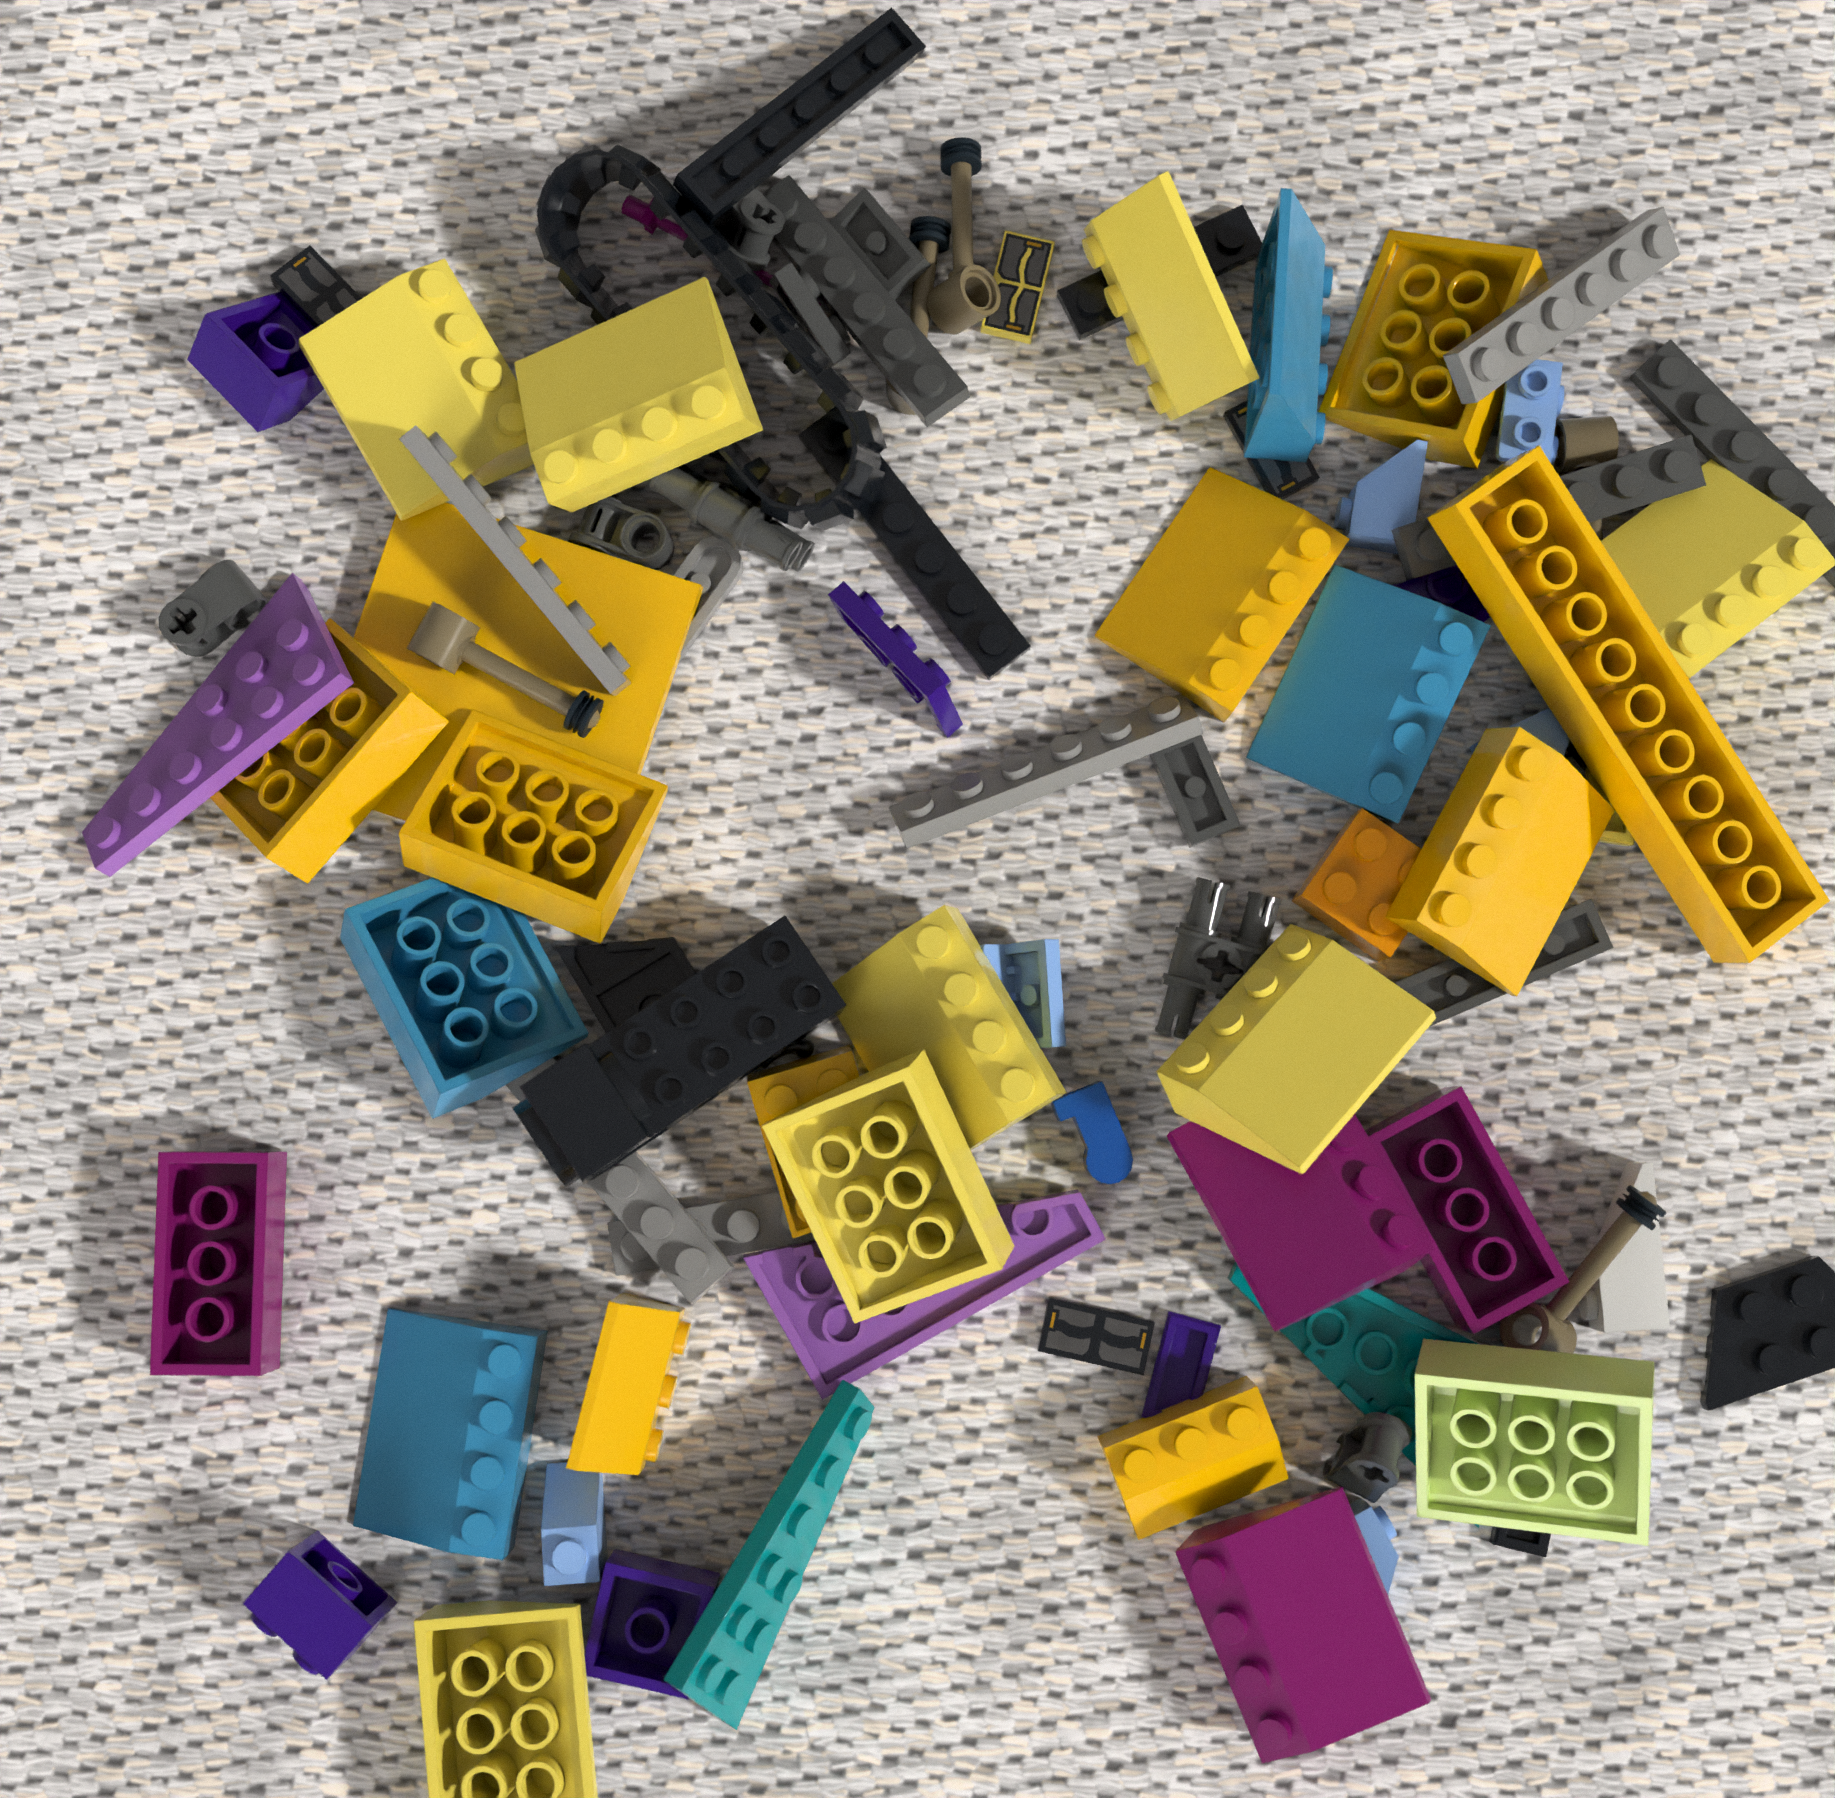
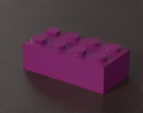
M1462 1086L1444 1087L1365 1130L1434 1247V1250L1420 1259L1458 1329L1474 1335L1569 1283L1565 1272Z
M287 1151L158 1152L150 1375L262 1376L280 1368Z

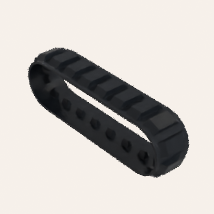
M593 144L566 156L565 162L557 166L551 175H548L536 203L538 205V226L535 232L544 259L560 267L557 277L578 302L592 308L590 317L597 325L633 309L628 302L618 306L601 285L606 276L595 264L586 268L578 253V248L581 244L577 230L581 213L593 194L610 182L619 181L618 184L632 191L642 182L654 196L649 206L651 211L660 220L671 215L688 235L682 246L690 256L696 258L704 253L721 273L716 286L722 293L728 297L737 292L755 312L749 322L760 336L771 331L789 351L783 361L787 368L794 375L804 369L822 389V393L817 399L819 405L828 414L837 408L839 409L849 427L842 434L847 448L852 449L849 464L846 463L840 476L842 480L832 492L828 488L815 493V503L800 505L802 493L792 488L786 487L780 494L766 478L771 470L761 457L752 461L736 442L708 455L723 462H728L723 472L742 495L757 501L761 500V512L787 525L802 529L809 521L812 526L827 530L853 520L856 508L860 507L865 500L873 501L885 475V472L880 470V452L886 449L887 446L877 417L865 410H859L864 398L844 375L831 367L826 369L830 361L826 354L810 336L794 328L797 321L776 297L761 289L763 282L743 259L728 250L730 244L712 223L709 225L695 211L690 203L672 185L674 181L664 175L658 166L644 156L618 144L609 152L603 151Z

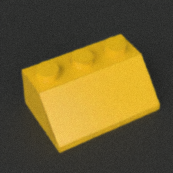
M624 1292L608 1302L566 1468L576 1471L639 1475L645 1468L646 1461L656 1462L664 1435V1430L655 1428L660 1407L670 1408L678 1379L677 1376L669 1375L673 1354H684L691 1329V1323L682 1321L685 1308Z
M1247 1376L1207 1391L1197 1399L1192 1401L1188 1399L1163 1409L1162 1413L1148 1418L1143 1417L1097 1436L1138 1540L1289 1479L1279 1440L1259 1389Z

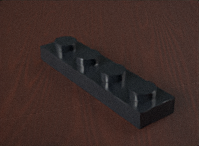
M1243 204L1193 227L1215 277L1258 257L1262 241ZM1102 270L1057 290V297L1078 340L1124 320L1122 316L1116 318L1108 306L1104 295V288L1109 285Z

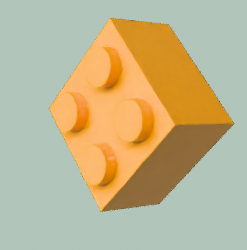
M1361 808L1349 817L1291 901L1379 962L1391 958L1408 931L1385 916L1418 857L1421 848Z

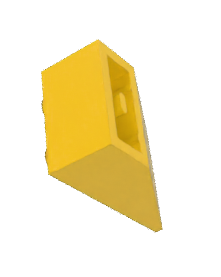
M850 1045L757 1071L747 1076L748 1088L792 1238L812 1232L762 1125L859 1077Z

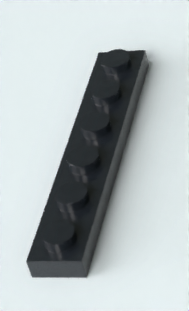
M891 7L679 172L672 185L710 225L910 66L922 55L926 45Z
M838 408L829 414L826 413L799 434L801 442L836 486L842 480L840 476L846 463L849 464L852 449L847 448L842 434L849 427ZM881 456L880 470L885 472V475L872 502L865 500L855 510L987 679L991 680L1029 651L1031 645Z

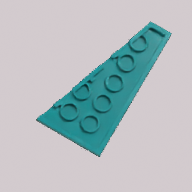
M1235 1261L1227 1279L1266 1317ZM1370 1289L1359 1292L1279 1330L1364 1416L1371 1412H1382L1398 1417L1407 1423L1412 1430V1437L1409 1444L1401 1450V1453L1415 1467V1371L1423 1339L1478 1344Z
M843 1379L663 1679L735 1730L739 1726L790 1604L801 1588L802 1576L859 1443L871 1424L872 1413L875 1407L860 1388Z

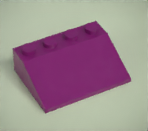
M1355 1114L1303 1175L1192 1121L1167 1134L1170 1144L1275 1332L1406 1271L1434 1250L1433 1245Z
M1342 1486L1206 1525L1194 1530L1175 1551L1262 1763L1316 1751L1427 1705L1431 1701L1430 1694Z

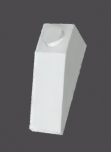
M1626 1162L1596 1244L1624 1211L1616 1204L1618 1198L1626 1199L1623 1194H1630L1626 1190L1629 1185L1641 1192L1648 1191L1656 1197L1653 1163ZM1652 1221L1656 1225L1653 1230L1641 1225L1578 1303L1581 1317L1583 1320H1589V1327L1591 1329L1610 1333L1670 1328L1658 1221Z

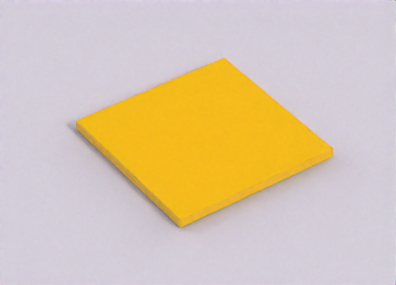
M445 502L403 521L400 520L396 513L353 638L421 695L449 722L372 810L404 821L407 820L472 709L641 775L681 657V650L702 595V585L515 525L527 540V542L520 546V549L532 563L542 558L562 582L554 590L563 601L569 605L576 600L596 623L589 632L602 647L611 642L630 664L631 667L623 673L631 681V684L614 696L608 692L453 504ZM432 601L480 627L475 637V643L575 698L581 691L585 690L590 693V697L594 695V700L596 698L603 700L604 704L598 724L592 728L585 738L578 736V731L573 733V728L567 730L563 727L566 718L564 715L472 665L464 662L459 666L454 675L408 650L407 646Z

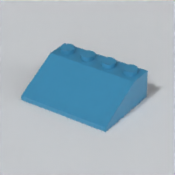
M1280 189L1255 265L1250 357L1259 375V379L1248 384L1244 458L1306 462L1314 444L1321 445L1325 430V413L1317 412L1318 395H1324L1328 377L1327 363H1320V346H1327L1330 333V315L1322 314L1323 298H1329L1333 267L1325 266L1326 245L1292 189Z
M1334 565L1246 758L1359 809L1363 808L1370 814L1388 822L1399 824L1491 625L1439 602Z
M430 878L345 909L340 939L432 1119L486 1097L588 1037L589 1033L525 914L435 878Z
M388 1308L353 1526L449 1553L504 1560L515 1547L548 1334L547 1330Z

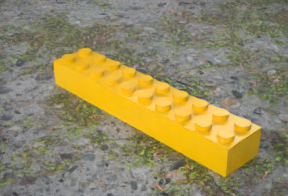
M1540 445L1509 459L1427 517L1714 963H1751L1830 901Z

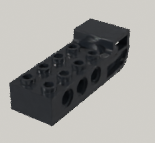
M783 916L589 1045L583 1044L521 1085L519 1088L526 1098L512 1108L565 1188L578 1179L583 1184H586L841 1014L846 1007V1003L787 917Z

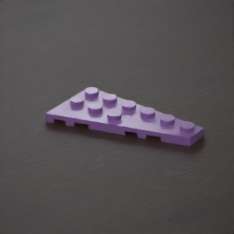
M291 573L82 831L96 870L111 877L354 684L309 589L294 573Z
M1078 1189L996 1205L1014 1244V1248L1002 1270L855 1324L816 1240L743 1254V1259L823 1400L834 1394L842 1379L850 1384L1106 1240Z

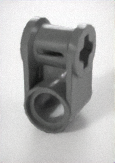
M755 188L712 222V224L730 244L728 250L743 259L753 271H761L767 267L771 256L768 249L774 235L780 233L783 229L785 218L782 212Z
M607 497L588 505L578 531L572 532L568 539V542L654 570L662 569L669 564L675 549L673 538L659 517L652 513L627 506L612 497ZM653 533L660 536L659 543L653 550L648 552L636 550L638 540L645 534Z
M230 559L223 560L210 567L201 575L197 582L173 601L167 603L161 610L158 619L159 629L167 640L175 644L186 655L193 657L205 656L215 650L237 630L251 623L247 619L256 611L260 613L268 601L235 561ZM178 612L183 615L180 619L176 616ZM192 620V624L196 629L188 635L184 626ZM202 638L206 641L204 644L199 642Z
M1371 1412L1366 1414L1346 1434L1343 1433L1337 1438L1336 1442L1341 1445L1331 1465L1325 1463L1323 1477L1372 1503L1377 1502L1383 1493L1396 1486L1399 1480L1400 1472L1396 1466L1401 1450L1411 1440V1428L1398 1417L1387 1413Z

